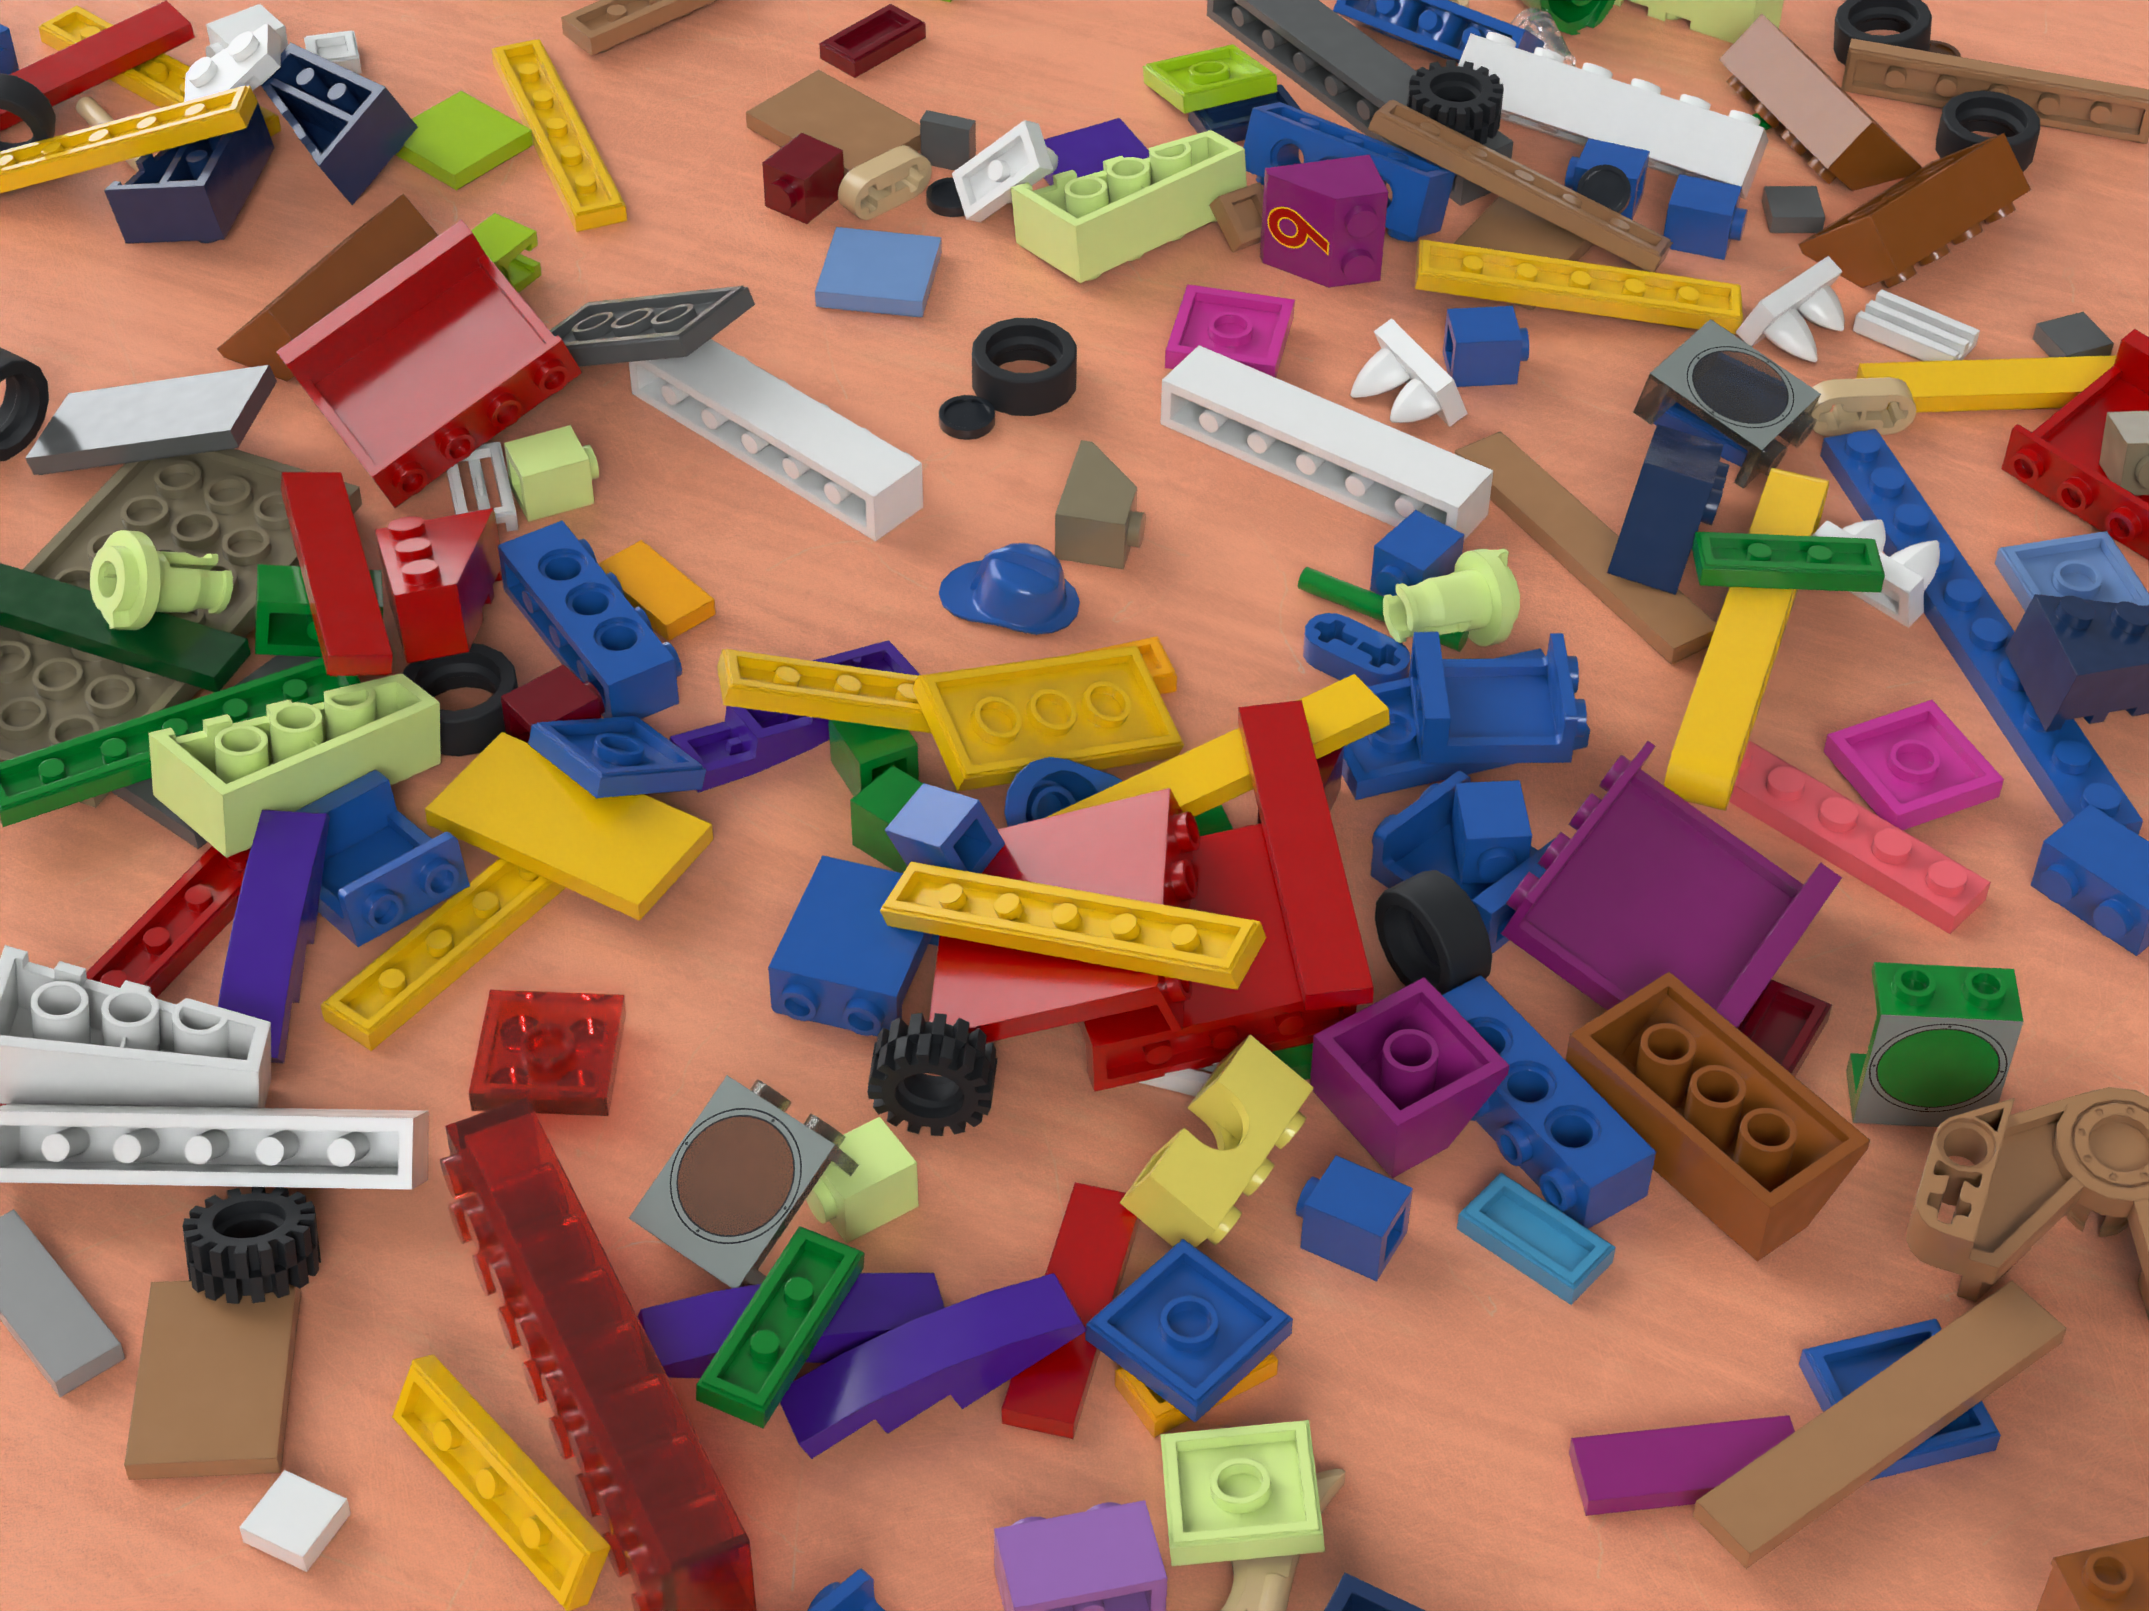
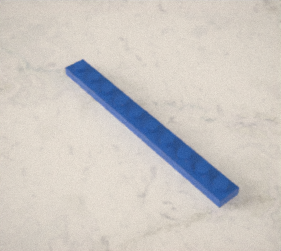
M1877 429L1824 438L1820 456L1862 520L1881 519L1884 522L1886 541L1883 552L1885 555L1890 557L1895 552L1921 542L1934 540L1939 542V565L1934 578L1924 591V614L2062 824H2066L2091 804L2139 835L2143 823L2142 818L2074 719L2065 720L2060 730L2045 731L2005 652L2014 634V630Z

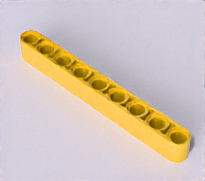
M1771 468L1748 534L1812 536L1818 530L1830 480ZM1729 587L1678 732L1665 776L1664 786L1683 800L1723 811L1727 810L1798 589Z

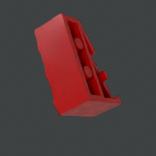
M494 508L424 520L417 516L402 517L391 521L388 527L375 529L387 596L406 662L413 663L469 652L484 620L482 607L484 604H491L494 599V581H502L498 552L500 540Z

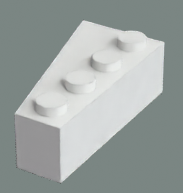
M4 946L0 958V1104L265 1108L271 1083V1022L189 998H185L178 1004H173L156 999L151 994V987L125 980L123 985L118 988L87 979L86 968L59 961L57 966L52 969L29 962L27 951Z

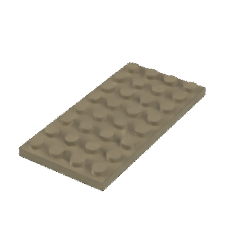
M237 449L125 463L23 570L91 590L90 571L93 559L106 540L113 533L120 530L140 531L146 534L153 542L156 551L186 552L199 558L204 557L206 554H218V563L210 571L231 570L233 576V591L226 609L220 614H209L208 609H196L188 613H163L246 638L255 627L257 564L300 566L281 493L282 472L310 471ZM344 482L354 515L362 505L359 486ZM0 626V650L4 651L0 660V762L190 701L201 688ZM109 792L81 801L80 803L96 808Z

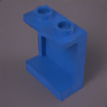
M1414 632L1409 683L1420 764L1571 763L1575 737H1584L1586 733L1587 712L1585 700L1575 699L1574 693H1577L1579 682L1578 660L1576 656H1567L1563 633H1550L1547 655L1543 658L1442 659L1439 632Z
M376 769L295 811L326 813L330 817L318 912L357 947L470 886L458 839L450 832H444L432 839L397 810L389 779Z
M1459 770L1442 783H1435L1429 786L1417 801L1399 814L1387 816L1378 825L1372 837L1373 854L1370 876L1388 889L1423 871L1437 870L1451 877L1468 894L1479 911L1489 935L1493 954L1510 941L1501 934L1516 912L1506 904L1508 899L1528 872H1531L1539 879L1546 870L1538 862L1554 839L1540 850L1531 846L1529 858L1495 883L1461 884L1451 833V819L1456 783L1471 782V777Z
M822 855L768 967L771 1008L775 1013L787 1015L800 1021H813L851 1030L860 1035L877 1037L883 1028L890 1030L892 1021L898 1018L902 1019L903 1001L928 944L938 946L940 936L887 926L880 909L903 873Z

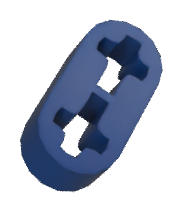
M1337 613L1316 615L1306 624L1303 657L1315 669L1338 680L1355 674L1366 686L1409 677L1410 652L1405 645L1396 642L1393 638Z

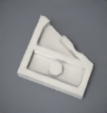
M267 23L252 33L247 31L238 35L228 48L211 58L203 57L196 61L186 73L184 102L245 85L246 87L250 86L252 91L255 90L281 67V37Z

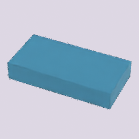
M1500 1173L1478 1194L1458 1216L1457 1229L1570 1305L1613 1263L1615 1246L1503 1173Z

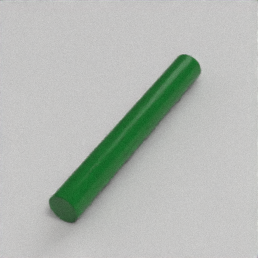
M1309 567L1302 571L1298 581V589L1385 623L1383 615L1384 596ZM1469 631L1439 635L1440 644L1460 652L1466 644Z

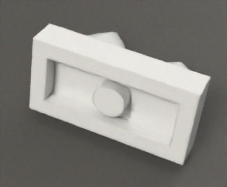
M1022 121L952 173L966 220L982 222L1004 205L1012 203L1011 187L1027 182L1032 186L1057 169L1058 156L1052 149L1046 146L1039 123Z
M1827 256L1762 299L1736 333L1751 347L1767 338L1778 348L1795 357L1814 363L1817 362L1816 344L1804 318L1820 327L1840 332L1844 330L1843 309L1838 296L1831 288L1843 271Z
M1392 318L1374 331L1381 349L1368 360L1359 372L1350 394L1352 398L1379 395L1406 383L1396 397L1391 409L1390 421L1392 423L1416 422L1437 414L1450 427L1468 414L1454 379Z
M1881 519L1857 522L1843 529L1827 520L1812 535L1819 537L1875 539L1885 573L1881 593L1848 592L1908 628L1924 613V591L1934 578L1939 565L1940 549L1937 540L1908 546L1888 557L1882 553L1886 541L1884 522Z

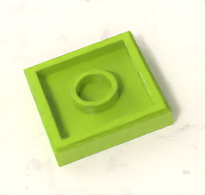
M1233 44L1148 63L1146 66H1143L1144 83L1184 114L1277 92V75Z
M459 91L412 118L418 128L395 155L451 188L458 190L533 145L532 130L469 94Z

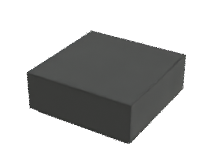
M926 110L920 119L921 155L931 162V166L955 171L976 156V120Z
M1764 186L1761 202L1770 233H1817L1823 229L1825 214L1817 186Z
M2084 312L2037 323L2033 340L2049 357L2111 356L2114 345L2107 335Z

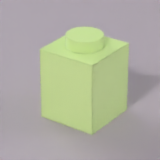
M571 425L504 443L510 487L528 522L594 504L592 480L599 478L597 459L590 445H581Z
M878 1117L831 1140L830 1142L834 1143L835 1146L804 1190L808 1206L816 1219L823 1224L829 1221L847 1244L919 1207L917 1162L881 1117Z

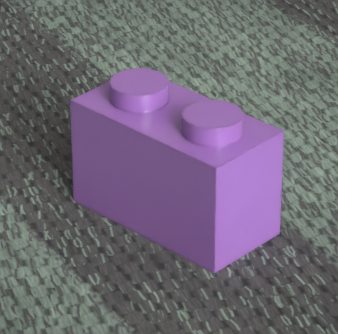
M1145 1500L1122 1505L1114 1502L1102 1503L1091 1507L1085 1512L1048 1519L1043 1517H1027L1013 1523L1011 1526L994 1529V1567L1004 1611H1166L1167 1575Z

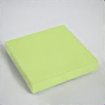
M1309 1420L1160 1434L1171 1566L1325 1552Z

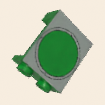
M1874 962L1871 972L1877 1016L1867 1054L1850 1053L1846 1069L1853 1123L1938 1127L1949 1117L1999 1103L2024 1022L2015 970Z

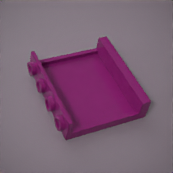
M1647 741L1632 761L1621 755L1613 764L1599 787L1607 792L1602 800L1593 793L1587 797L1568 824L1577 830L1574 836L1569 838L1562 832L1557 835L1538 862L1546 870L1539 879L1531 872H1528L1506 903L1516 912L1501 934L1606 1010H1609L1667 972H1670L1737 1028L1842 877L1820 862L1804 884L1799 882L1642 771V766L1656 747Z

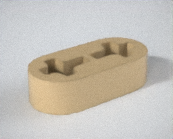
M902 145L856 166L846 174L838 190L839 203L860 219L869 220L921 194L931 178V162L910 146Z
M1890 377L1823 381L1813 387L1821 395L1805 409L1813 430L1822 436L1829 437L1877 429L1880 435L1894 434L1906 429L1916 416V405L1909 387L1904 381Z

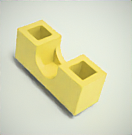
M1249 1035L1217 1065L1187 1107L1211 1129L1215 1136L1218 1150L1205 1145L1183 1128L1152 1156L1120 1203L1172 1247L1182 1239L1195 1248L1206 1239L1214 1245L1218 1244L1233 1228L1242 1214L1241 1211L1233 1206L1242 1192L1249 1197L1272 1171L1274 1164L1266 1158L1272 1148L1276 1146L1282 1149L1304 1124L1306 1117L1298 1110L1314 1087L1252 1035Z

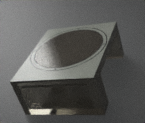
M1710 319L1649 374L1633 413L1652 425L1678 402L1749 451L1734 482L1744 489L1759 473L1762 472L1769 476L1771 468H1777L1790 444L1798 448L1807 439L1817 422V419L1812 417L1811 413L1821 393Z
M727 1075L629 1219L730 1288L762 1284L766 1276L758 1271L759 1267L829 1164L834 1165L849 1176H852L859 1164L839 1148L846 1137L835 1128L811 1113L802 1124L785 1113L792 1102L767 1084L756 1079L749 1090Z

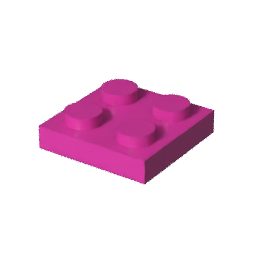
M1187 284L1165 350V368L1174 369L1200 345L1276 378L1294 318L1295 300Z
M1933 700L1827 734L1824 747L1825 755L1879 817L1901 830L1929 822L2000 796L2004 782L2002 776Z

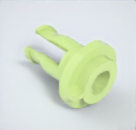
M120 530L113 533L106 540L93 559L90 571V589L92 599L96 607L102 612L110 629L139 630L149 623L155 612L188 613L196 609H208L209 614H220L230 602L233 591V576L231 570L210 571L218 563V554H206L204 557L199 558L186 552L156 551L153 542L146 534L140 531Z
M1484 548L1467 551L1458 558L1454 572L1451 574L1428 578L1413 586H1407L1403 583L1396 584L1397 595H1384L1383 615L1390 635L1396 642L1402 643L1406 642L1407 637H1412L1414 632H1439V635L1469 631L1468 638L1479 646H1490L1504 642L1512 631L1520 609V593L1517 581L1511 569L1507 566L1509 552L1506 549L1488 550Z

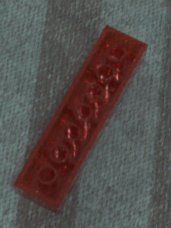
M528 1097L446 1125L445 1129L450 1155L441 1158L440 1165L452 1198L454 1200L458 1199V1201L448 1204L453 1226L460 1242L465 1244L473 1241L479 1252L472 1255V1259L485 1295L489 1296L497 1293L504 1305L497 1308L499 1322L509 1347L513 1350L523 1346L529 1359L523 1362L522 1366L535 1402L540 1404L548 1401L555 1416L548 1418V1422L561 1458L565 1461L575 1457L582 1473L575 1475V1480L587 1514L590 1518L601 1514L609 1532L604 1533L602 1536L611 1546L608 1558L618 1578L627 1574L631 1575L637 1592L631 1594L634 1611H757L750 1540Z

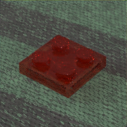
M490 990L468 1093L471 1111L609 1116L627 1013L625 996L620 994Z

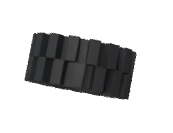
M1447 60L1446 67H1441L1437 61L1430 63L1429 70L1424 67L1419 68L1416 76L1412 75L1410 78L1407 107L1482 145L1487 143V137L1493 139L1497 135V129L1500 127L1504 87L1503 84H1499L1500 78L1496 74L1489 76V69L1483 66L1474 70V63L1465 61L1463 67L1456 66V60Z
M923 1013L911 1014L909 1025L901 1018H898L891 1022L890 1030L883 1028L878 1034L877 1042L874 1045L867 1091L869 1100L874 1099L873 1108L878 1114L888 1111L887 1122L896 1127L903 1120L907 1121L908 1132L919 1134L921 1126L931 1127L932 1136H943L944 1127L949 1126L955 1135L965 1132L966 1122L973 1127L980 1124L983 1114L988 1116L991 1109L998 1059L995 1058L996 1048L993 1042L986 1044L987 1034L980 1028L969 1034L970 1022L958 1018L954 1026L946 1024L947 1014L935 1013L933 1022H925ZM923 1073L936 1074L940 1076H931Z
M252 1187V1193L241 1195L240 1188L227 1190V1199L222 1200L218 1196L213 1195L205 1199L206 1208L195 1206L189 1211L190 1218H184L183 1236L189 1281H192V1288L197 1293L205 1290V1296L208 1299L216 1301L223 1294H226L227 1303L239 1304L243 1296H251L252 1303L265 1302V1294L273 1292L277 1298H281L290 1294V1284L301 1289L309 1283L308 1275L316 1276L319 1271L321 1258L315 1207L312 1201L306 1202V1196L299 1192L289 1196L288 1188L276 1187L272 1193H266L265 1187Z

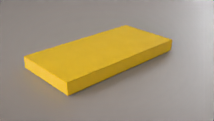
M1137 646L919 675L912 687L957 792L1010 784L1016 774L1030 762L1045 757L1068 759L1100 770L1171 759L1178 756L1184 747V743Z
M503 732L425 808L427 825L442 832H450L453 836L639 921L713 841L711 823L645 794L604 798L594 797L528 745V743Z

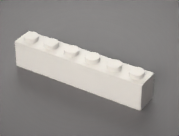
M1488 32L1486 38L1470 33L1458 66L1463 67L1465 61L1474 63V70L1483 66L1489 69V76L1496 74L1500 78L1499 84H1503L1504 87L1500 119L1585 146L1588 138L1647 150L1650 151L1649 168L1676 177L1681 174L1742 186L1740 198L1746 199L1768 143L1765 128L1759 126L1760 120L1737 110H1731L1729 116L1709 110L1711 104L1687 94H1682L1680 100L1661 95L1662 89L1659 86L1645 80L1634 78L1631 84L1611 79L1613 76L1611 71L1595 64L1584 63L1582 69L1564 64L1565 58L1562 55L1545 48L1536 47L1534 53L1515 48L1517 43L1513 39L1498 33Z
M712 339L708 340L687 357L629 362L633 395L875 542L923 508L922 463Z
M1199 345L1162 379L1161 425L1396 527L1413 511L1417 510L1463 533L1465 540L1488 515L1493 470Z
M10 1103L0 1106V1183L412 1190L428 1180L429 1111Z

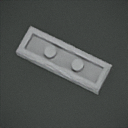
M13 1209L1 1216L0 1320L58 1396L62 1397L123 1361L125 1356L121 1343L17 1212Z

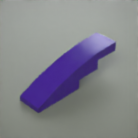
M889 640L813 660L920 675ZM727 706L725 722L670 736L669 741L706 769L702 789L696 790L699 793L761 772L830 740L829 719Z
M262 810L247 860L232 924L218 1007L271 1022V1063L285 1062L292 1003H299L306 946L307 944H314L330 820L329 815L326 813Z
M860 1273L805 1362L826 1363L838 1355L911 1320L945 1308L935 1273ZM761 1284L714 1291L641 1309L636 1319L649 1377L701 1378Z
M1053 1273L977 1295L911 1320L854 1347L793 1381L780 1404L798 1444L813 1459L873 1420H876L888 1434L949 1395L954 1398L961 1409H964L1086 1332L1087 1329L1061 1282Z

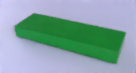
M1695 532L1692 546L1700 586L1881 593L1885 578L1876 541L1870 538Z
M799 1226L696 1384V1401L764 1429L864 1269L865 1252Z

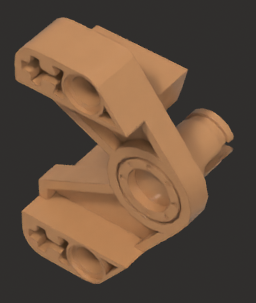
M2107 1087L2010 1115L2015 1099L2013 1098L1949 1117L1938 1126L1934 1133L1907 1226L1906 1241L1910 1251L1920 1261L1930 1266L1962 1275L1957 1292L1958 1297L1976 1302L2030 1251L2031 1247L2062 1217L2066 1215L2067 1219L2078 1230L2083 1232L2086 1220L2092 1210L2100 1215H2105L2099 1237L2116 1235L2127 1228L2128 1225L2130 1226L2141 1264L2138 1285L2149 1320V1096L2137 1090ZM1961 1156L1970 1160L1974 1165H1959L1949 1157ZM1942 1202L1956 1206L1951 1224L1937 1220Z

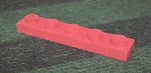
M1749 740L1729 801L1730 803L1949 934L1986 900L1990 881Z

